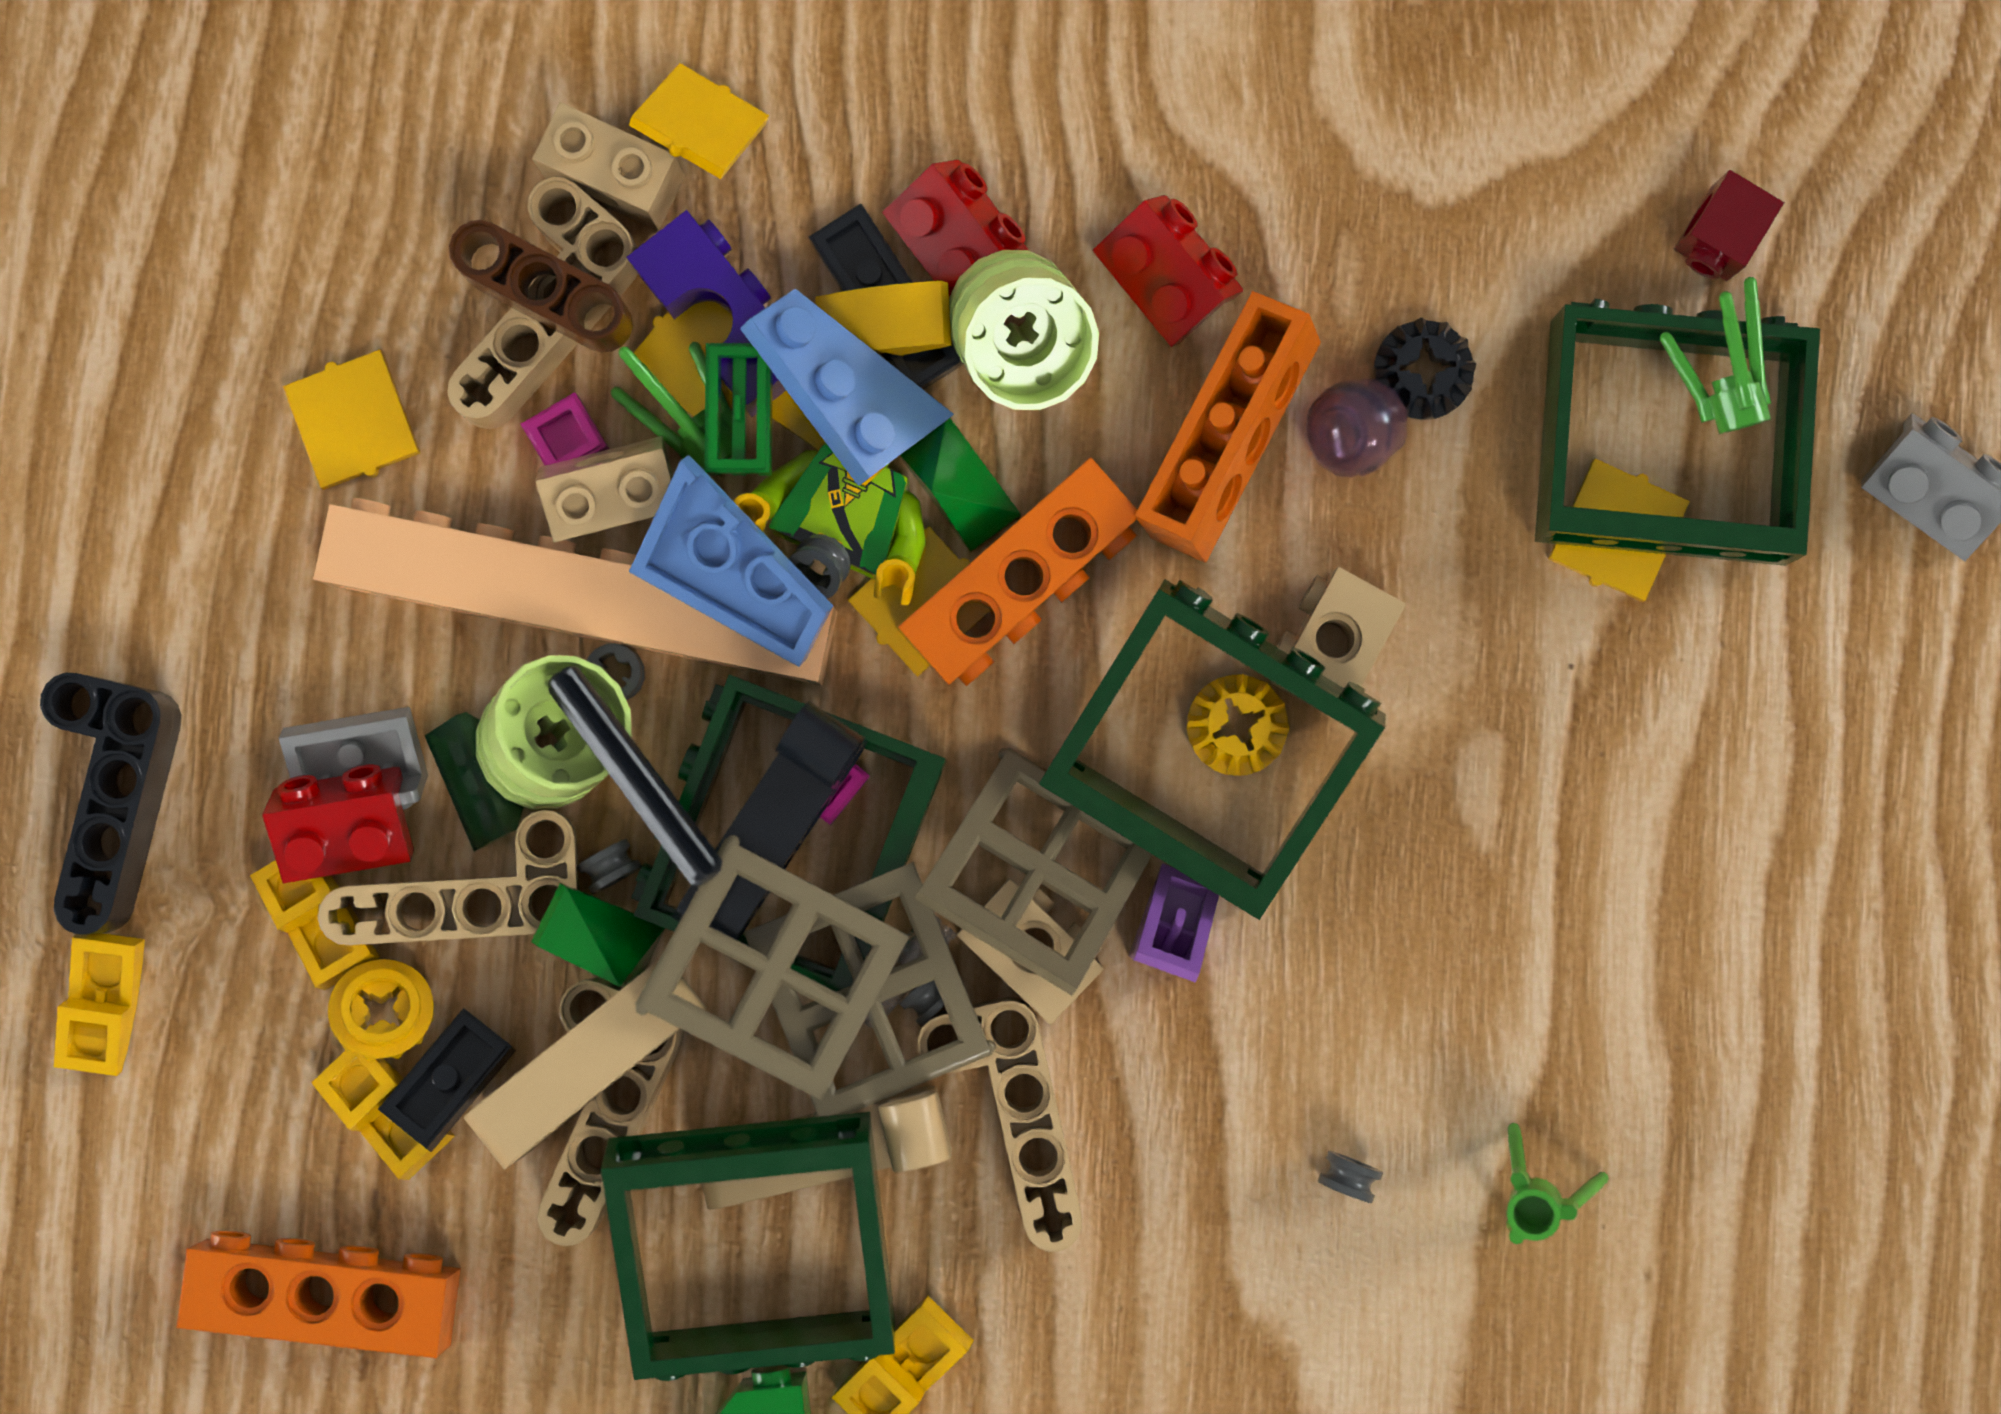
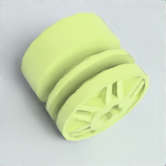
M1001 250L978 259L958 278L949 297L951 341L970 377L990 400L1014 410H1041L1065 401L1085 383L1097 359L1099 331L1091 307L1051 260L1029 250ZM1011 314L1017 318L1026 317L1024 323L1020 326L1014 323H1009L1006 326L1004 323Z
M548 655L524 664L504 683L487 704L475 731L476 758L486 781L506 800L528 809H559L582 799L609 774L550 695L549 680L554 674L561 672L564 668L571 665L580 668L631 737V710L620 685L600 666L577 656ZM551 732L556 737L557 742L554 746L547 745L541 749L536 744L535 738L539 734L543 736Z

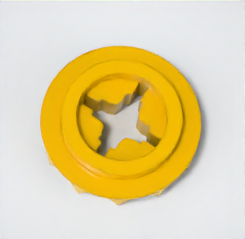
M1244 674L1217 678L1206 685L1194 698L1187 717V734L1195 754L1211 769L1231 776L1253 774L1270 765L1281 754L1289 732L1285 703L1267 682ZM1226 699L1229 700L1232 707H1236L1241 715L1250 712L1253 715L1259 711L1263 715V717L1255 720L1256 724L1248 729V734L1251 738L1248 742L1252 748L1250 751H1248L1245 742L1241 743L1236 735L1229 737L1223 735L1217 739L1213 736V733L1221 730V726L1229 721L1226 712L1228 710L1225 702Z
M389 959L371 960L352 968L337 982L328 1003V1020L333 1034L346 1052L351 1051L363 1056L370 1062L375 1059L389 1057L399 1059L404 1052L413 1046L422 1044L425 1033L431 1022L434 1021L433 996L424 977L411 966ZM362 996L366 997L369 1001L375 1000L380 1004L396 996L397 1000L393 1005V1011L400 1026L394 1022L390 1024L381 1019L374 1026L370 1024L367 1027L366 1023L371 1015Z

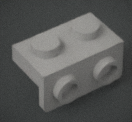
M1911 413L1903 423L1904 432L1861 480V488L1959 558L1966 561L2001 523V463L1987 454H1983L1979 460L1958 446L1962 442V438L1947 424L1935 417H1931L1926 423Z
M410 707L283 728L279 736V742L290 778L302 775H312L317 780L342 776L346 771L354 767L367 764L378 765L381 769L400 767L403 782L399 791V797L403 810L421 799L428 778V772Z

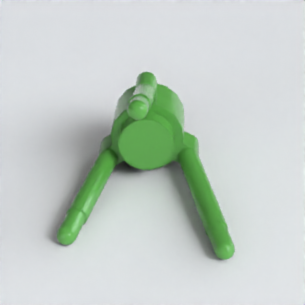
M1748 277L1744 281V304L1750 371H1748L1733 296L1727 291L1719 296L1733 375L1712 382L1714 395H1708L1673 336L1669 332H1664L1660 336V342L1696 402L1701 423L1715 419L1719 434L1736 431L1771 420L1767 406L1771 404V399L1765 378L1760 301L1758 299L1757 281L1754 277Z
M692 342L689 345V351L705 386L706 356L701 345L697 342ZM626 346L621 347L618 352L620 358L681 428L677 431L678 434H676L636 399H633L619 387L612 388V398L658 437L663 436L664 442L673 448L682 459L690 455L704 470L705 409L691 418L631 349ZM721 389L720 459H728L732 456V410Z
M1511 1123L1508 1126V1145L1512 1169L1511 1183L1514 1187L1510 1195L1507 1208L1508 1219L1506 1221L1507 1228L1510 1231V1241L1514 1244H1521L1524 1239L1539 1241L1552 1236L1559 1228L1560 1220L1575 1219L1578 1209L1598 1193L1609 1180L1605 1172H1599L1569 1198H1562L1556 1186L1549 1181L1537 1177L1530 1178L1526 1168L1521 1129L1517 1123Z

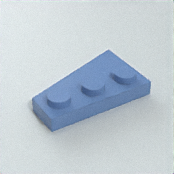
M796 288L750 318L740 328L858 486L954 415Z
M690 455L680 460L629 572L800 667L807 659L833 605Z

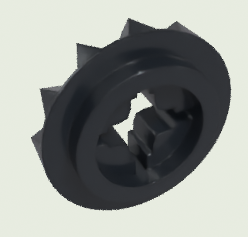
M1422 317L1397 326L1383 340L1374 361V378L1380 395L1392 409L1409 418L1430 420L1449 414L1465 400L1472 390L1477 363L1472 358L1468 339L1461 337L1456 331L1451 329L1448 322L1439 323L1425 320ZM1423 344H1425V352H1429L1431 362L1441 363L1442 366H1450L1432 377L1429 394H1427L1426 384H1423L1421 374L1410 373V370L1400 371V369H1404L1418 361Z

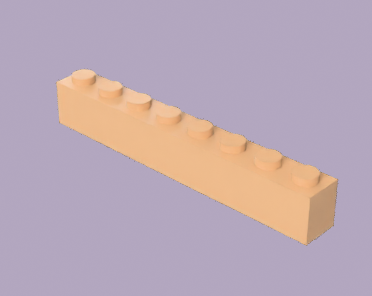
M352 498L350 508L329 504L313 580L328 586L823 686L838 614L834 606L807 659L798 667L630 573L629 570L636 557L634 554L602 548L599 559L575 554L576 543L567 540L553 543L552 537L539 536L537 546L514 542L515 531L483 523H477L475 533L451 529L452 518L425 511L415 510L413 521L389 516L391 506L360 498Z

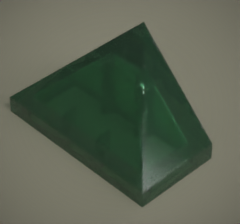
M465 712L455 715L424 736L472 849L477 851L515 831L524 807L506 800L486 781L476 758L475 731L480 720Z

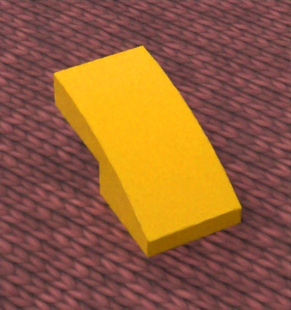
M926 281L875 286L815 297L818 307L878 354L889 353L902 356L952 346L947 282Z
M276 860L250 875L277 930L288 933L315 988L327 990L337 984L341 977L352 968L364 962L380 958L373 944H337L328 939L320 929L317 918L319 906L326 895L339 888L332 876L283 884ZM349 904L346 908L338 909L337 918L338 922H348L351 933H355L356 924L360 921Z
M104 933L76 934L72 937L68 999L57 1006L54 1052L55 1068L118 1076L122 1072L137 1008L145 939Z
M345 1050L311 1083L349 1130L361 1132L398 1179L410 1180L455 1135L450 1130L432 1152L423 1147L378 1110L404 1078L384 1058L375 1059L370 1062L363 1056L351 1051L346 1052Z
M927 1296L895 1328V1354L879 1355L872 1360L863 1361L835 1391L831 1398L848 1414H909L920 1403L925 1392L968 1352L974 1340Z

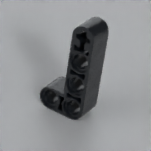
M62 673L54 676L46 683L41 693L40 707L43 716L51 725L61 730L95 737L96 740L54 898V913L61 926L74 934L108 933L123 927L129 921L134 911L181 728L182 714L178 704L170 696L162 692L79 673ZM84 687L90 696V707L82 718L77 719L71 708L72 699L75 693ZM147 702L153 712V721L149 729L139 734L133 725V714L141 703ZM126 764H130L135 770L137 781L134 790L125 797L118 789L117 776L120 769ZM113 826L119 833L121 840L117 854L110 859L103 853L101 837L107 828ZM112 871L111 879H106L107 876H94L93 872ZM90 895H92V900L102 903L99 915H97L96 909L87 906Z
M808 701L782 736L775 751L778 755L715 848V851L718 853L725 838L727 839L729 836L734 835L739 838V845L786 869L857 762L868 740ZM737 874L709 926L738 941L770 894V891ZM690 886L672 916L677 922L681 921L699 887Z

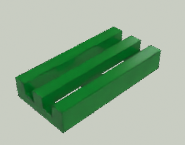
M706 343L704 471L709 476H720V474L772 476L773 372L751 343ZM721 358H733L732 459H720ZM747 358H757L756 459H746Z

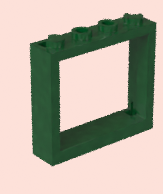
M1596 298L1590 304L1571 302V305L1565 304L1550 323L1535 542L1787 566L1806 556L1820 328L1799 327L1798 323L1785 322V316L1761 319L1764 360L1780 361L1770 525L1766 526L1564 506L1575 342L1665 350L1660 342V336L1664 332H1669L1683 352L1730 357L1721 310L1702 311L1694 317L1673 315L1671 307L1659 304L1639 305L1633 311L1610 309L1607 301ZM1738 321L1745 357L1749 358L1746 321Z
M1164 579L1045 772L1039 785L1260 920L1386 727V714L1378 709L1381 702L1366 694L1363 687L1348 682L1343 688L1323 676L1322 673L1325 667L1314 657L1294 647L1287 654L1267 642L1266 639L1269 632L1252 619L1236 613L1231 620L1210 607L1213 598L1201 588L1194 589L1181 580L1178 581L1177 585H1174ZM1165 616L1354 731L1349 742L1263 873L1077 760Z
M730 674L724 687L715 684L710 700H706L702 712V720L710 722L702 744L699 746L691 743L678 773V779L686 782L679 803L697 827L746 703L792 721L805 705L804 703ZM826 712L867 739L866 750L914 768L871 877L873 879L907 864L947 760L944 757ZM662 845L654 865L645 862L635 881L638 882L631 898L639 901L633 916L675 932L679 922L674 920L672 916L677 907L668 904V900L680 869ZM892 900L864 912L884 922ZM743 933L738 941L749 946ZM855 937L865 960L872 945ZM797 954L790 967L835 992L851 986L853 982L843 954H841L836 969Z
M870 1112L608 1138L601 1166V1174L634 1380L655 1378L661 1381H672L685 1375L710 1372L733 1375L743 1373L750 1368L779 1365L801 1368L818 1361L848 1358L854 1361H867L879 1355L895 1354V1314ZM852 1168L870 1310L652 1332L631 1197L632 1190Z

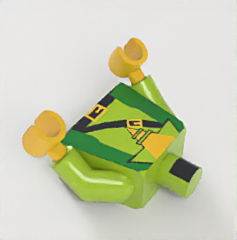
M825 442L819 451L805 450L774 470L772 476H767L751 493L741 494L734 499L739 508L762 532H764L768 519L772 518L769 528L773 534L797 546L804 538L813 534L826 535L836 539L849 554L850 569L875 580V598H880L881 590L885 586L895 585L903 590L901 605H908L911 602L915 573L926 545L921 503L913 493L909 492L910 484L908 478L889 469V464L858 486Z

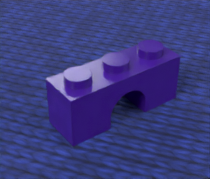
M687 210L626 257L637 274L673 319H676L691 306L706 301L717 302L731 310L733 315L732 329L723 343H750L740 328L750 318L764 310L765 307L763 305L771 299L766 289L748 268L738 275L724 256L732 248L716 226L709 219L699 226ZM721 358V379L731 392L733 388V358ZM747 358V412L751 417L757 414V358ZM773 373L774 401L786 389Z

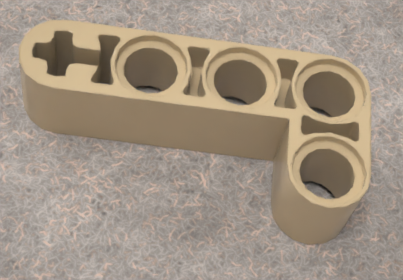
M551 177L542 180L534 186L528 198V212L531 220L546 240L560 252L557 258L603 281L621 296L638 275L626 258L638 248L626 228L580 187L566 178ZM567 201L576 204L575 214L566 224L551 225L547 222L548 213L557 203ZM618 242L624 245L623 255L614 265L603 267L594 263L595 253L603 244ZM551 274L540 275L528 288V298L543 300L549 297L555 290L557 284L556 276ZM598 304L592 307L585 316V329L591 330L611 305ZM511 307L454 371L449 380L447 390L450 403L459 414L479 428L494 429L502 427L512 419L576 347L578 342ZM527 335L538 337L539 347L535 356L524 362L512 361V347L519 338ZM498 362L514 377L510 383L493 369ZM479 386L488 390L493 396L491 403L487 406L478 402L472 395Z
M541 810L533 812L524 818L517 828L515 838L517 876L354 885L334 889L325 896L319 906L317 918L320 929L328 939L342 945L535 934L542 921L536 916L532 908V898L536 890L544 885L558 887L561 883L580 891L579 871L577 869L578 846L575 828L568 818L554 811ZM543 821H553L558 824L563 830L565 837L564 846L561 851L550 858H541L536 855L529 844L531 830L535 825ZM482 888L496 893L502 905L501 915L498 920L489 926L475 923L467 911L468 899L475 891ZM416 892L428 896L433 901L436 910L434 920L423 930L410 927L402 916L404 901L408 896ZM380 894H389L385 917L390 933L382 932L385 919L359 922L356 924L355 933H351L348 922H338L337 911L338 909L348 907L350 896L354 897V904L358 908H376L384 906Z
M658 961L463 1117L504 1170L557 1131L564 1122L680 1030L675 1025L649 1012L645 1015H639L636 1012L635 1003ZM681 977L672 994L705 1009V1004L686 980Z
M600 977L577 982L569 987L561 997L559 1005L560 1021L569 1032L584 1020L579 1013L578 1004L580 997L585 991H597L608 1001L625 986L619 987ZM680 1029L666 1041L662 1050L651 1052L623 1075L634 1080L640 1088L641 1098L635 1109H623L616 1105L611 1098V1085L583 1107L542 1198L537 1214L541 1232L552 1243L565 1247L577 1245L590 1236L603 1221L607 1213L601 1168L594 1167L586 1159L584 1154L585 1141L588 1137L592 1136L602 1137L608 1141V1138L642 1134L682 1045L684 1030ZM581 1184L590 1185L592 1187L584 1193L577 1211L584 1218H581L573 1226L565 1222L567 1211L560 1206H563L576 1195Z
M1002 997L972 1004L986 1040L994 1041L996 1049L992 1052V1055L949 1073L988 1065L1025 1232L1029 1240L1037 1248L1047 1252L1062 1251L1070 1247L1078 1239L1082 1229V1215L1037 1017L1034 1010L1025 1001L1016 997ZM947 1010L936 1013L922 1026L917 1039L919 1055L931 1051L929 1035L936 1027L952 1025ZM1005 1010H1014L1021 1013L1028 1022L1026 1036L1016 1044L1006 1045L999 1042L991 1031L993 1019ZM1019 1074L1034 1076L1042 1085L1040 1099L1029 1107L1013 1105L1005 1094L1007 1083ZM1033 1138L1049 1140L1056 1148L1054 1161L1049 1167L1042 1170L1028 1168L1022 1163L1019 1156L1022 1146ZM1061 1178L1065 1180L1064 1185L1053 1184ZM1052 1184L1057 1210L1059 1213L1070 1212V1215L1061 1219L1060 1230L1049 1232L1046 1222L1035 1223L1034 1220L1040 1219L1044 1214L1040 1188L1027 1193L1026 1186L1046 1187Z
M937 1086L901 1092L853 1112H870L877 1171L891 1167L893 1172L911 1171L932 1166L951 1158L952 1148ZM814 1113L792 1119L812 1118ZM850 1168L702 1183L707 1209H719L853 1177V1171Z

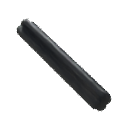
M571 665L564 668L561 672L554 674L549 680L550 695L689 883L699 887L712 880L721 871L722 859L580 668Z

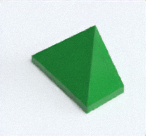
M951 418L900 455V458L970 553L1021 517V513Z
M560 883L531 943L608 982L623 987L645 971L665 928L633 916L634 912Z

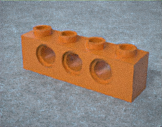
M1251 292L1135 514V518L1151 539L1204 563L1207 562L1321 343L1309 313L1257 292Z
M1090 457L900 624L897 630L947 686L957 678L965 686H968L995 662L987 653L989 649L1005 635L1013 644L1018 642L1042 620L1035 611L1040 604L1052 594L1062 603L1090 578L1082 567L1099 552H1102L1110 560L1138 536L1130 527L1137 520L1135 518L1137 509ZM1074 519L1083 525L1087 533V542L1083 550L1076 553H1068L1056 545L1053 538V529L1058 521ZM1017 560H1025L1037 568L1040 575V583L1034 593L1018 595L1009 589L1005 581V571L1010 563ZM968 602H980L990 610L993 623L987 635L972 638L965 635L957 625V612L962 605Z
M238 1231L211 1232L210 1239H206L188 1248L186 1251L176 1328L428 1358H438L451 1346L461 1268L442 1266L443 1257L426 1253H408L404 1255L403 1261L379 1259V1250L366 1246H342L339 1248V1254L314 1251L315 1242L298 1238L276 1239L275 1246L250 1243V1234ZM249 1268L262 1272L267 1278L269 1284L267 1298L256 1297L247 1288L246 1274ZM312 1276L322 1277L332 1286L334 1299L331 1306L321 1305L312 1298L309 1290ZM375 1284L388 1285L396 1292L399 1300L396 1313H386L376 1306L373 1300Z

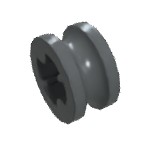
M813 534L804 538L789 558L826 598L832 597L837 592L841 583L849 575L851 568L850 557L844 546L836 539L820 534ZM814 559L826 566L823 575L816 573L810 568L814 563Z
M617 643L605 644L596 648L587 658L588 662L608 669V666L603 662L607 658L615 656L619 663L624 665L630 664L631 677L630 679L622 677V680L627 684L621 690L626 700L634 697L642 689L645 681V666L640 656L632 649Z
M627 839L601 850L577 865L580 874L587 873L591 877V885L588 888L592 895L618 883L641 869L640 861L632 860L628 856V849L631 845Z
M934 980L914 988L899 1003L904 1010L912 1008L917 1012L916 1022L921 1027L945 1006Z
M1328 1151L1326 1159L1330 1162V1169L1327 1173H1320L1317 1181L1342 1194L1372 1203L1375 1195L1371 1192V1184L1375 1180H1381L1383 1172L1348 1156Z

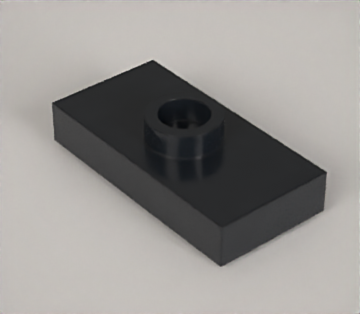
M463 1008L378 1110L423 1147L432 1152L516 1050Z

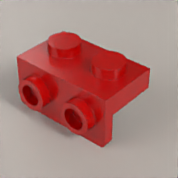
M960 160L932 163L882 212L934 281L948 283L949 297L958 278L978 259L1001 250H1028L1024 244L1026 238L1020 226L1010 216L999 212L986 195L988 188L982 176L973 167L962 163Z
M1166 195L1144 200L1092 251L1170 347L1180 344L1224 303L1234 300L1243 292V288L1235 279L1237 270L1232 261L1221 250L1215 247L1210 249L1195 229L1198 224L1191 211L1179 200H1170Z
M367 764L354 767L346 771L342 776L317 780L312 775H302L290 778L273 789L262 817L282 883L411 862L414 847L399 796L403 782L400 767L381 769L378 765Z

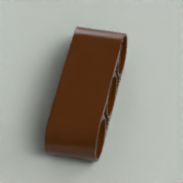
M484 220L469 221L460 226L452 235L449 252L455 268L470 284L483 293L594 351L601 353L612 352L622 347L630 338L633 328L632 315L617 291L603 281L503 228ZM488 244L499 246L498 258L492 266L482 270L472 268L473 254L478 248ZM543 274L556 276L557 284L554 292L549 297L543 300L528 298V288L534 278ZM598 304H608L614 307L613 320L606 328L598 331L585 329V316L592 307Z

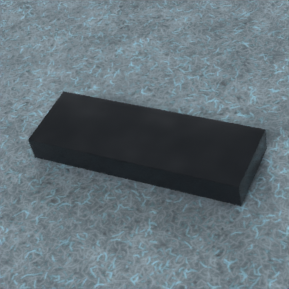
M862 204L854 207L809 236L811 245L842 292L875 286L913 283ZM952 342V346L902 356L882 353L891 365L923 390L964 364L956 353Z

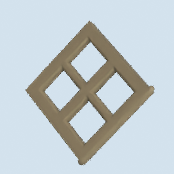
M1002 748L998 753L1001 759L1000 763L914 899L1072 996L1078 989L1152 854L1040 786L1039 782L1046 770L1014 750ZM1016 782L1064 810L1041 851L1036 850L992 823ZM1078 820L1126 848L1103 890L1055 861ZM977 845L1026 874L1002 917H999L952 888ZM1041 884L1090 913L1065 957L1016 927Z
M729 836L727 839L725 838L717 853L722 859L720 873L697 889L635 1003L636 1012L639 1015H645L649 1012L822 1100L910 936L741 847L737 836ZM737 874L793 903L765 955L709 926ZM817 917L872 945L845 996L790 968ZM700 942L756 970L729 1022L672 994ZM781 984L836 1012L809 1063L754 1036Z
M914 862L834 894V896L862 911L900 896L924 955L892 968L868 1013L869 1020L889 1068L836 1090L832 1080L822 1100L810 1095L816 1109L813 1117L853 1113L992 1055V1052L996 1049L994 1041L986 1040L934 911L914 899L923 885ZM786 915L745 931L744 935L749 947L765 955ZM817 917L809 934L831 925L854 980L864 961L855 937ZM934 980L958 1040L905 1061L881 1002ZM781 984L772 1000L773 1006L793 1055L809 1063L818 1047L813 1030L830 1024L836 1012L816 1001L802 1006L797 992ZM849 987L839 990L837 993L845 996Z

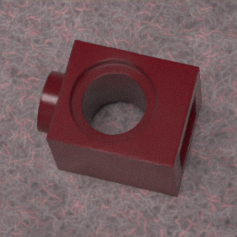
M1729 170L1711 186L1675 245L1674 250L1687 257L1685 260L1686 264L1696 273L1710 279L1722 278L1728 281L1747 266L1785 202Z

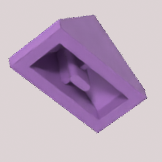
M1162 863L1129 957L1140 963L1196 982L1203 962L1219 895L1174 867Z

